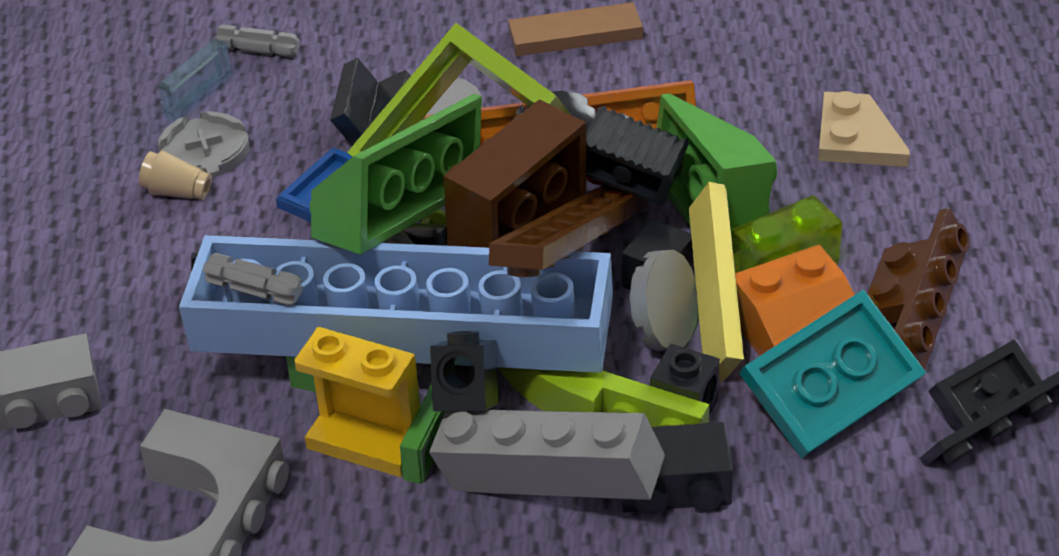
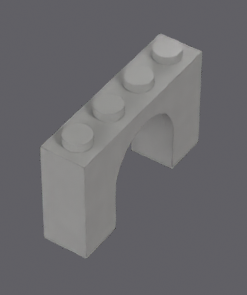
M164 409L140 445L147 478L150 481L208 497L216 503L213 512L205 522L193 531L164 541L139 540L87 525L67 556H241L242 546L250 533L255 534L260 530L265 518L266 505L273 493H281L288 479L289 466L284 462L280 438Z

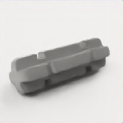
M230 25L219 26L215 37V43L220 49L235 50L237 48L241 52L272 56L276 53L279 54V57L295 58L300 46L299 39L292 33L280 32L278 35H275V31L246 27L236 30V26Z
M211 254L208 262L204 263L203 266L205 280L208 283L221 287H227L228 283H230L229 289L267 300L273 295L272 301L291 306L296 304L303 292L301 278L296 274L279 271V274L276 275L277 270L241 259H236L235 263H233L234 258L227 255Z

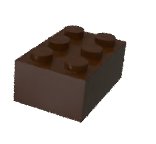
M539 99L523 113L516 115L508 125L493 137L486 139L478 149L463 161L452 166L443 176L448 246L489 248V243L586 194V122Z

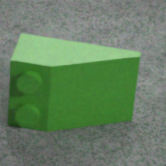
M670 93L661 94L656 128L659 127L660 130L678 135L680 140L686 138L689 142L681 169L671 188L668 199L690 225L689 207L708 182L724 184L727 191L732 248L762 243L765 223L769 220L770 216L769 200L772 183L777 177V165L774 157L755 136Z

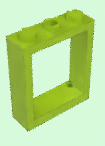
M455 23L347 153L353 157L420 122L469 63L528 107L540 99L568 114L570 113L555 94L459 24ZM439 209L423 218L420 224L444 225L446 224V213Z

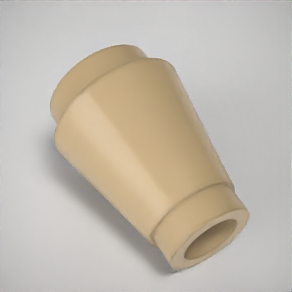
M161 150L159 153L150 151L145 156L139 173V186L148 189L150 195L204 200L212 183V174L203 172V170L164 150Z

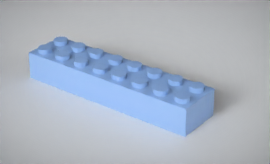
M204 235L180 302L179 310L189 349L196 352L297 357L316 328L322 327L415 354L416 363L431 364L430 346L447 341L448 332L479 331V340H496L497 367L602 373L613 302L611 253L572 252L569 258L560 259L555 262L554 267L540 270L539 276L514 277L507 275V267L489 266V248L380 243L360 255L320 240ZM211 254L227 255L234 258L233 263H235L236 259H241L277 270L276 275L279 274V271L296 274L301 278L303 292L296 304L291 306L272 301L273 295L267 300L229 289L230 283H228L227 287L208 283L205 280L203 266L204 263L208 262ZM458 356L454 365L473 366L470 360L462 356Z

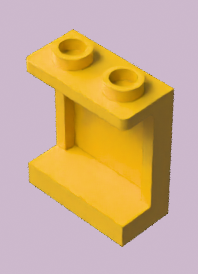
M317 327L294 360L297 371L313 375L319 410L318 418L305 435L306 448L402 477L400 444L417 411L421 407L415 354Z

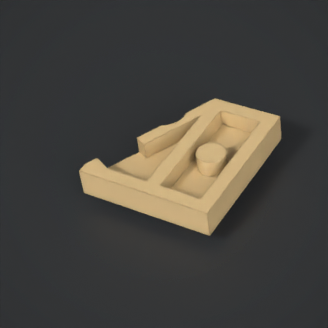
M824 91L818 161L909 166L910 150L870 94H856L848 91Z

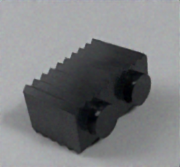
M603 106L597 111L586 132V176L664 206L681 169L689 142L686 138L680 140L678 135L660 130L659 127L653 129L650 124L644 125L641 120L635 122L632 117H628L623 113H616L615 110L608 111Z

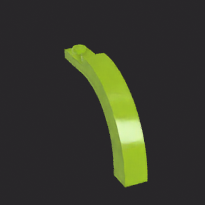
M497 367L512 387L542 411L644 413L651 427L709 423V404L603 370L602 373Z

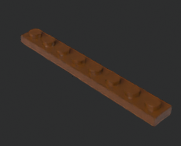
M602 185L489 243V266L507 267V275L514 277L539 276L540 270L554 267L555 262L560 259L569 258L570 253L575 250L584 249L585 244L597 241L598 236L608 234L610 229L621 226L625 220L633 219V215L648 207V200L610 185Z

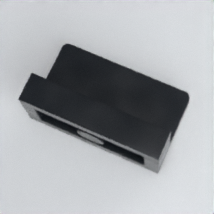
M359 58L345 63L330 121L353 146L411 75L407 70H404L378 82Z

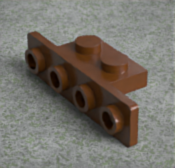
M950 208L939 210L929 239L912 243L900 242L884 249L867 293L889 323L897 322L895 332L924 370L930 353L934 349L935 339L942 319L946 315L947 305L954 285L958 281V273L964 256L969 249L968 232L963 224L958 223Z

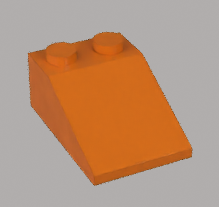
M820 244L735 273L741 333L759 356L855 295L845 274Z

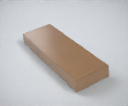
M634 2L508 19L509 34L516 57L643 39V26Z

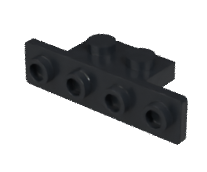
M1014 339L935 384L928 392L955 432L940 440L920 457L924 466H928L941 457L946 465H950L974 449L970 440L980 434L988 442L1011 428L1014 423L1010 417L1019 411H1022L1024 416L1029 418L1053 402L1049 394L1059 388V371L1043 380Z

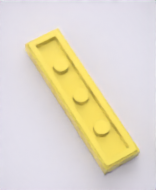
M708 182L689 207L702 353L720 358L719 382H723L744 359L727 191L724 184Z

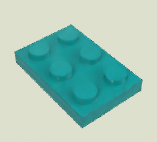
M864 289L745 365L739 372L740 376L801 459L913 385L927 373Z

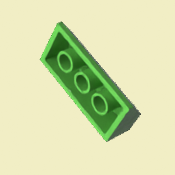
M472 94L358 153L312 189L309 205L311 238L361 255L444 207L443 176L452 166L459 164L480 147L482 96Z

